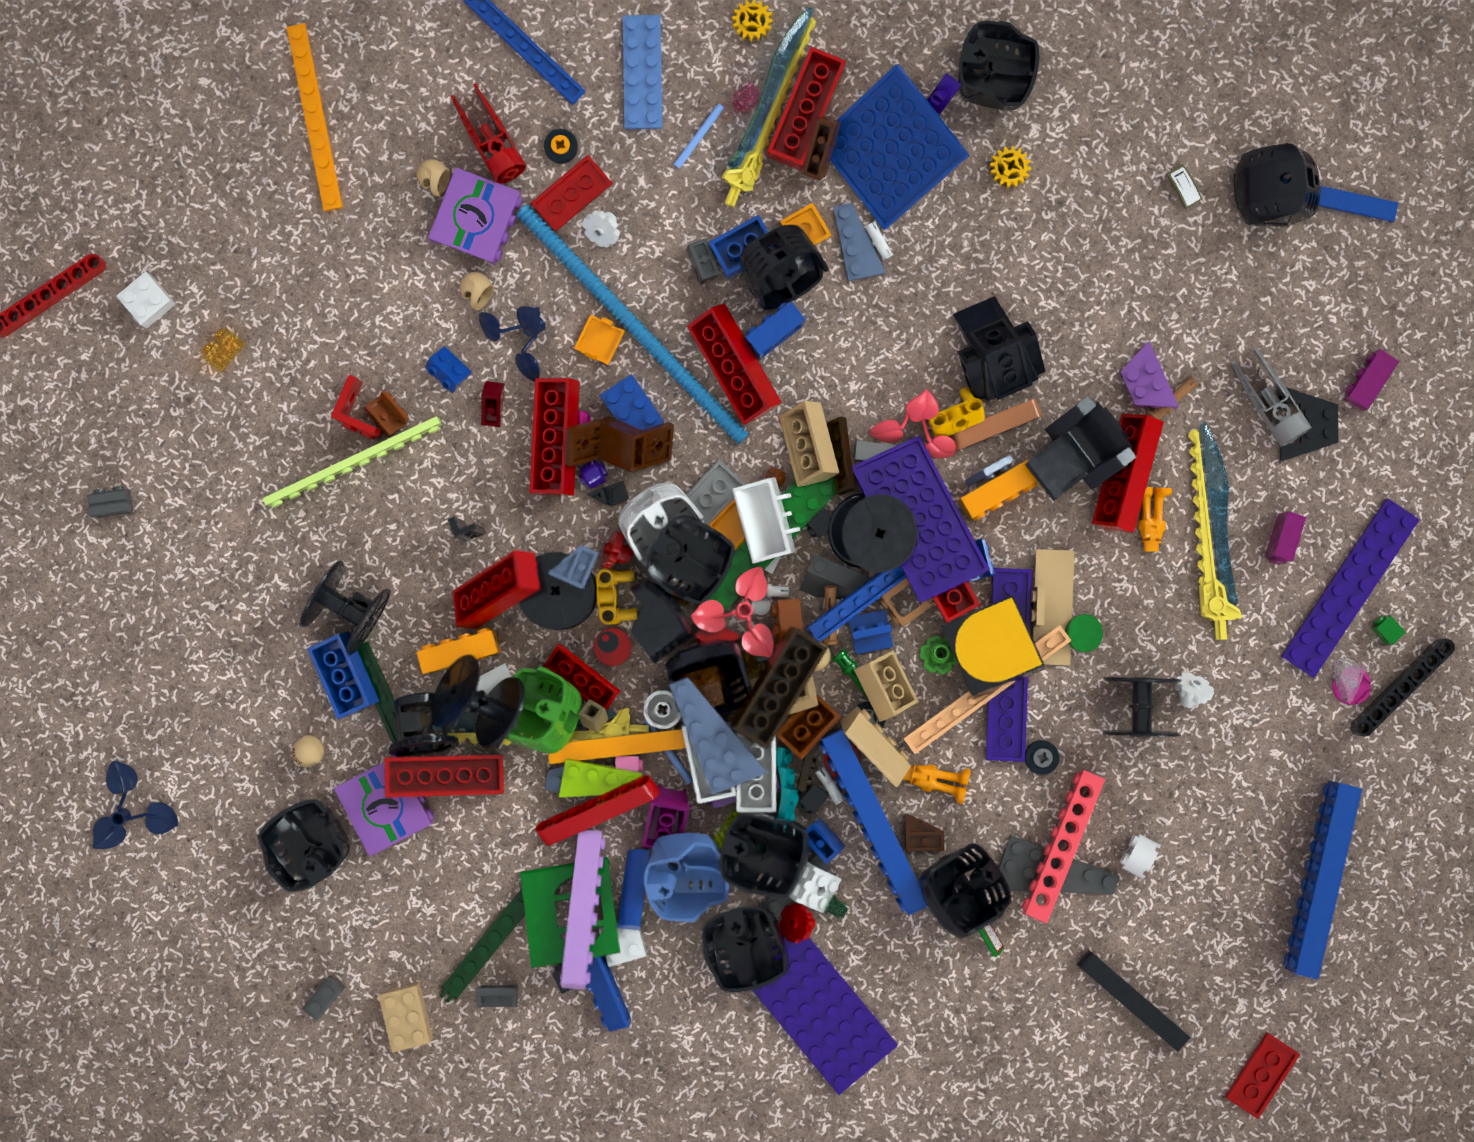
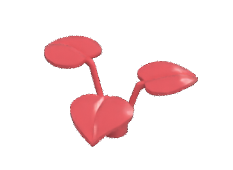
M927 389L907 403V413H905L902 425L899 426L896 420H886L875 425L869 431L872 437L881 442L895 443L902 439V429H904L908 418L913 422L922 420L926 438L929 442L925 444V447L930 457L942 459L956 453V444L950 437L941 435L934 437L933 440L930 438L925 419L936 417L939 408L935 398Z
M762 567L752 568L744 572L737 579L735 591L738 595L745 597L744 602L740 603L734 611L724 614V607L716 600H708L702 603L691 616L692 621L697 627L710 633L719 632L725 627V617L736 615L740 620L746 619L749 631L745 632L742 636L744 650L751 655L770 657L773 653L774 642L771 631L766 625L761 623L756 624L752 629L751 618L749 617L753 612V608L748 599L759 601L767 593L768 586Z

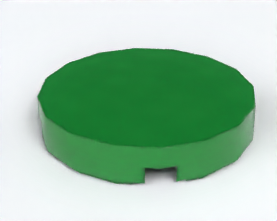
M1081 614L1074 616L1066 626L1065 632H1067L1066 634L1071 639L1068 644L1078 652L1093 651L1102 641L1103 629L1101 623L1092 615Z

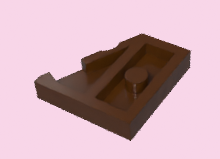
M905 814V851H945L944 831L912 815Z

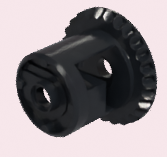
M435 692L404 695L394 701L398 742L391 744L388 748L390 755L418 756L443 752L459 746V739L457 737L447 735V727H441L442 734L422 735L421 711L401 713L420 706L430 707L431 710Z

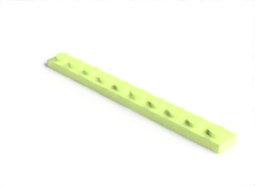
M436 416L262 499L266 506L278 507L283 504V500L290 498V500L295 499L301 495L300 492L306 489L307 491H312L318 488L317 484L323 481L329 483L335 480V476L340 473L342 475L348 474L353 471V467L357 465L360 467L365 466L374 457H377V459L387 455V451L393 448L394 450H399L405 446L404 443L410 440L411 442H416L422 438L421 435L427 432L429 434L440 430L439 426H442V423Z

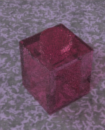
M750 81L733 95L734 102L732 104L738 112L742 111L746 114L762 101L763 96Z

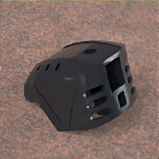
M980 21L976 23L964 41L960 57L958 82L962 84L959 89L961 97L969 103L1000 110H1016L1023 106L1031 94L1038 73L1040 59L1038 42L1029 36L1021 34L1010 22ZM996 43H998V51H997V52L995 51V44H996ZM1006 45L1009 46L1008 53H1005ZM1015 49H1018V55H1015ZM974 69H985L982 74L974 72Z
M1291 143L1266 146L1242 154L1234 174L1235 200L1242 219L1250 226L1286 227L1311 218L1318 209L1321 195L1319 171L1312 156ZM1290 174L1291 177L1288 179V183L1284 184V175ZM1275 204H1278V207H1279V209H1280L1279 212H1278V210H1277ZM1266 206H1267V208H1268V210H1269V212H1270L1269 214L1267 213V211H1266V209H1265Z
M782 225L748 244L740 258V266L749 290L764 310L774 309L784 302L788 304L796 300L822 280L823 270L825 272L829 271L825 260L805 231L797 225Z
M678 516L660 531L647 557V574L668 593L691 603L702 604L716 592L725 579L733 561L735 547L727 537L714 528L690 516ZM697 527H699L700 530L698 535L696 536L695 532ZM708 532V533H709V536H708L707 541H705V540H704V537H705L706 533ZM717 539L716 546H713L714 540ZM675 544L677 553H669L668 546ZM673 574V578L667 582V578ZM679 580H682L683 582L680 584V586L676 587V584L679 582ZM691 585L689 591H686V588Z
M640 580L636 584L629 586L643 605L630 633L653 663L656 664L680 645L689 641L693 637V633L683 610L675 599L659 585L648 580Z
M714 640L680 650L665 663L669 684L688 677L719 715L741 708L752 690L739 645L730 640ZM722 676L725 690L719 685L709 687L706 690L704 681ZM742 677V680L739 683L730 686L731 682ZM744 685L743 690L736 694H732L734 690ZM746 694L744 699L736 703L734 702L735 699ZM674 698V702H675V705H676V709H677L678 712L680 713L679 708H678L677 703H676L675 698Z
M309 799L286 808L269 820L257 836L263 851L265 869L288 892L306 890L326 879L338 868L350 851L349 838L331 812L332 810L323 801ZM277 841H281L278 846H275ZM286 849L287 851L282 856H280L279 853L282 850ZM320 852L323 855V859L318 854L313 853ZM289 858H292L293 860L288 865H286L285 862Z
M765 812L738 815L730 824L721 848L719 864L722 878L727 883L749 894L777 898L789 897L798 883H800L808 860L810 848L806 828L796 821ZM755 842L760 844V851L758 853L754 852ZM761 873H762L763 876L761 877V879H760L759 882H758L757 879L759 878V876H760ZM772 877L771 882L767 885V882Z
M976 843L969 844L939 858V860L923 871L919 879L923 899L934 918L942 928L960 940L1001 918L1011 903V892L1003 873L993 858ZM971 849H974V850H976L978 853H980L981 856H982V858L979 857V856H978L974 851H972ZM965 852L974 857L976 861L972 860ZM958 856L963 857L965 860L968 861L969 864H966V863H965L960 857H958ZM973 870V872L970 874L969 880H968V878L966 877V875H965L964 873H967V872ZM998 883L1002 885L1005 894L1004 898L1002 896ZM992 886H993V887L995 888V890H996L997 897H998V900H997V901H996V898H995V896H994V893H993V890H992ZM985 889L990 895L991 904H989Z
M739 907L718 914L709 920L702 929L704 959L722 991L739 993L756 990L776 982L787 973L789 968L788 952L779 922L771 912L760 907ZM719 950L727 951L726 953H718ZM781 955V958H779L778 960L775 959L777 956ZM729 960V963H720L721 961ZM731 970V973L725 974V971Z

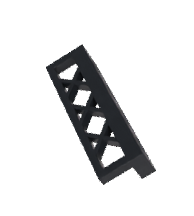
M455 516L447 519L454 537L464 542L486 534L485 529L475 523L467 526L465 521Z

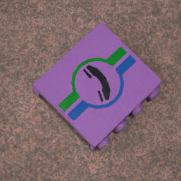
M455 167L428 239L433 243L444 244L489 261L491 265H495L496 261L499 262L503 252L500 251L502 245L506 244L509 239L508 229L510 226L513 227L516 221L514 214L516 209L521 208L523 202L520 191Z
M384 762L334 788L369 857L434 823L432 819L435 817L430 808L427 809L424 804L426 801L425 797L385 798Z

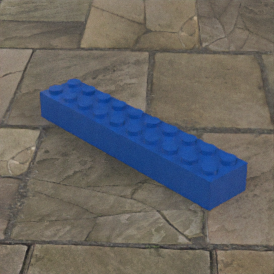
M839 727L825 734L819 745L824 755L828 754L830 757L827 762L833 772L837 771L839 775L836 777L840 788L846 790L847 794L844 796L850 807L854 806L856 811L853 814L858 824H863L864 826L861 831L865 839L873 844L870 846V849L876 860L880 859L881 863L878 865L883 875L889 877L890 880L887 883L893 895H898V898L895 900L902 913L906 911L909 916L927 907L920 885L843 729Z
M1329 780L1328 784L1324 785V802L1320 803L1318 813L1321 815L1319 822L1317 821L1314 826V832L1316 833L1315 841L1312 840L1310 844V852L1312 854L1311 858L1306 862V878H1303L1301 883L1303 893L1302 897H1299L1297 900V908L1299 910L1292 922L1294 932L1293 935L1289 936L1288 946H1290L1289 953H1286L1284 957L1285 969L1296 975L1319 980L1363 788Z

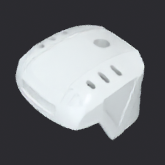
M666 482L655 484L632 498L622 509L618 517V524L635 555L646 567L647 557L660 531L669 522L683 515L690 516L704 523V519L699 510L676 484ZM697 527V529H696V532H695V535H696V536H697L698 533H699V530H700L699 527ZM708 532L706 533V535H705V537H704V540H705V541H706V539L708 538ZM675 544L668 546L669 553H677Z

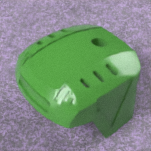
M538 666L537 670L522 668L513 677L519 678L524 685V703L515 726L505 739L514 744L545 754L557 753L568 744L579 721L578 713L582 709L581 694L569 682L544 667Z

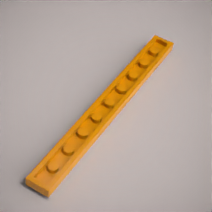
M305 23L288 26L286 28L323 211L341 209L343 204L307 27Z

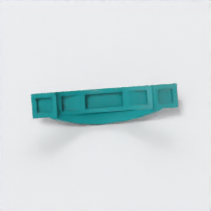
M777 747L776 767H778L781 782V802L778 816L795 821L794 810L799 796L797 795L798 790L795 789L794 785L795 769L788 768L792 760L791 749ZM758 844L757 853L760 851V844Z

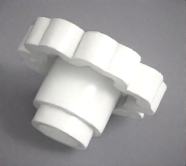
M594 210L592 214H588L584 218L582 223L583 228L586 229L584 234L591 242H596L600 247H609L610 244H615L619 239L620 231L616 229L618 224L614 214Z
M1182 673L1181 676L1176 678L1182 679V681L1174 683V688L1179 691L1180 703L1187 708H1193L1201 703L1206 704L1214 695V688L1209 686V682L1201 676L1195 677L1192 673Z

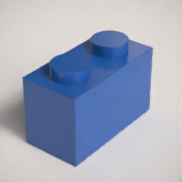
M821 818L817 819L806 829L810 847L826 864L846 847Z

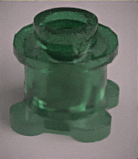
M833 895L824 913L827 914L829 912L836 916L837 920L840 917L844 918L848 911L847 903H842Z

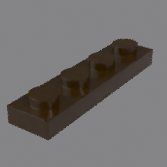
M841 416L827 422L829 436L839 469V474L834 476L835 492L837 495H843L855 490L847 420Z

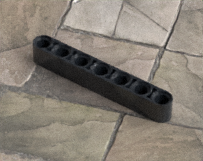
M1436 639L1353 720L1350 726L1351 732L1356 736H1369L1454 652L1455 645L1450 639ZM1442 642L1446 645L1444 652L1440 650ZM1428 656L1432 658L1430 666L1426 662ZM1415 669L1419 672V676L1417 679L1413 677V671ZM1401 683H1404L1405 685L1404 692H1401L1399 690V685ZM1388 696H1390L1392 700L1389 706L1385 702ZM1376 709L1378 717L1373 719L1372 712ZM1360 723H1363L1365 727L1362 733L1358 730Z
M1089 949L1077 962L1076 965L1177 1052L1191 1038Z

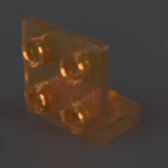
M717 666L680 676V679L688 677L712 707L724 704L720 680L725 679L724 672Z

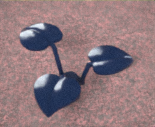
M519 307L517 309V319L520 325L500 329V323L494 315L487 312L479 313L482 331L492 341L499 340L500 333L523 328L526 336H531V339L522 349V354L518 353L515 360L519 371L526 378L535 382V378H539L540 375L539 366L536 359L531 354L526 353V350L538 338L537 335L546 328L544 320L540 317V307Z
M112 761L106 774V784L113 794L123 792V795L117 806V811L112 813L110 817L100 818L95 823L93 829L94 849H108L122 843L126 837V830L122 825L129 820L147 817L145 825L154 834L167 833L177 827L179 823L174 810L163 802L151 803L148 806V813L133 816L128 809L122 808L127 791L133 790L136 787L138 777L133 768L119 761Z

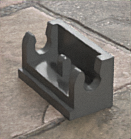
M707 239L688 244L686 251L699 284L705 283L709 279H715L720 272Z
M518 985L478 986L477 1007H518Z

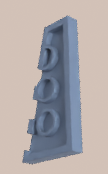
M853 204L833 206L848 281L886 274Z

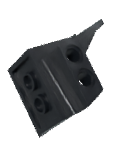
M995 296L953 314L969 346L959 350L958 355L967 386L974 398L980 400L985 398L986 401L994 398L997 400L1032 386V382L1039 379L1038 375L1046 372L1037 335L1030 323L1027 321L1014 327Z
M1088 395L1044 429L1054 442L1025 465L1050 498L1055 501L1081 479L1093 490L1124 468L1136 456L1131 450L1133 446L1128 440L1129 436L1106 407L1103 408L1099 402L1094 403Z

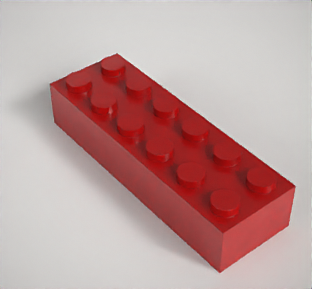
M812 46L810 47L768 148V158L797 170H803L817 119L826 115L845 69L846 60Z
M725 303L711 307L687 325L688 330L743 425L756 421L782 403Z
M535 378L530 494L574 496L576 465L571 467L565 465L567 428L578 425L580 381L571 378Z
M1121 414L1119 424L1129 436L1128 440L1133 446L1131 450L1136 458L1102 483L1091 524L1107 530L1134 533L1164 421L1149 415Z
M513 550L453 590L456 627L477 629L538 591L539 579L535 553Z
M503 755L384 758L385 798L504 794Z

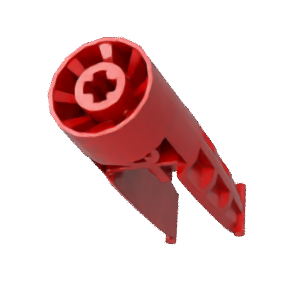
M474 83L476 94L499 135L496 136L489 123H484L479 127V130L486 142L481 143L455 96L452 95L451 99L470 139L495 182L499 184L507 183L520 176L525 171L527 165L501 120L479 90L477 83ZM505 139H507L511 147L505 148ZM488 150L491 156L489 160H487L486 156L484 155V153Z

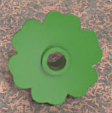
M936 635L928 638L926 645L920 648L919 659L924 661L923 668L929 673L937 671L938 674L943 675L950 672L952 665L957 663L946 637L941 639ZM936 652H940L942 657L938 658Z

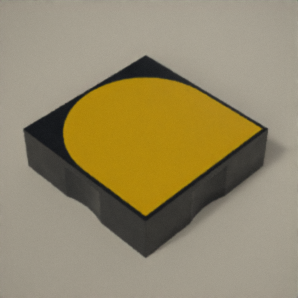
M1013 595L941 626L973 700L998 690L1009 682L1021 680L1045 670L1044 662Z

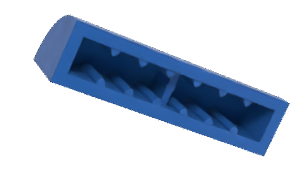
M633 849L627 851L617 928L640 931L645 897L644 874L650 858V850Z

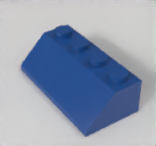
M605 956L593 958L592 964H588L587 972H591L590 984H586L589 992L592 991L594 994L593 1003L597 1010L600 1009L602 1013L600 1019L604 1028L608 1027L609 1032L629 1027L632 1020L611 969L608 967Z

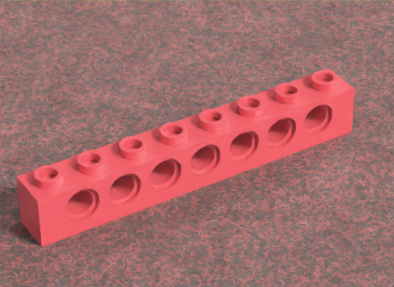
M1086 770L1075 774L1072 781L1074 787L1066 795L1065 801H1067L1065 809L1062 808L1058 815V819H1060L1058 826H1054L1051 832V837H1053L1051 843L1047 844L1043 854L1045 858L1043 862L1038 864L1036 869L1038 875L1036 880H1032L1029 886V891L1031 892L1029 897L1023 901L1021 908L1024 910L1022 914L1042 923H1048L1104 784V778ZM1081 787L1087 789L1088 794L1086 797L1080 795ZM1075 804L1080 807L1079 815H1075L1072 811ZM1067 822L1073 825L1071 833H1068L1065 829ZM1060 840H1063L1066 843V848L1064 851H1061L1058 848V842ZM1053 858H1056L1059 862V866L1056 869L1052 868L1050 864ZM1046 876H1049L1052 881L1049 887H1046L1043 883V879ZM1038 894H1041L1044 897V903L1042 905H1039L1036 902V896Z

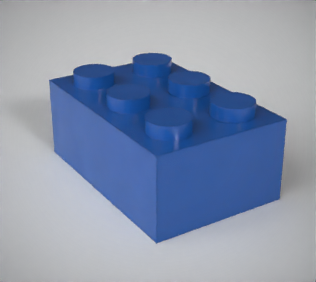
M759 215L709 242L711 252L727 280L742 272L740 258L748 244L768 233Z
M792 301L788 304L784 302L777 308V312L773 316L771 314L767 315L759 327L753 326L746 332V341L756 357L761 360L802 328L806 319Z
M632 374L600 395L614 418L641 430L664 424L663 419Z

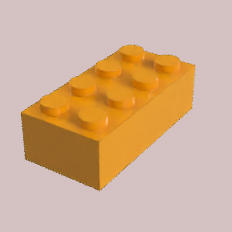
M1029 460L957 500L968 521L972 518L974 521L987 515L985 511L988 509L991 512L1003 505L1002 501L1005 499L1007 503L1020 496L1019 491L1022 490L1025 493L1036 487L1035 482L1037 480L1025 465Z
M484 628L477 630V634L473 636L472 633L459 635V640L454 641V639L449 638L439 641L440 645L435 646V644L421 646V651L416 653L422 674H430L447 669L464 655H473L478 660L502 653L496 631Z

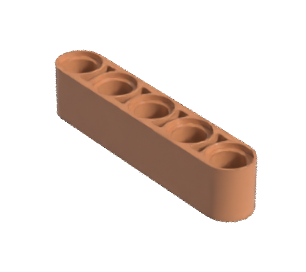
M1036 398L987 417L981 423L954 433L950 437L956 444V451H959L979 441L994 437L1001 432L1011 430L1018 425L1021 426L1033 419H1038L1043 415Z

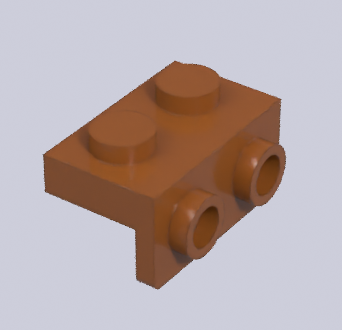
M385 390L364 408L388 438L406 426L409 420L406 410L400 408L395 398Z

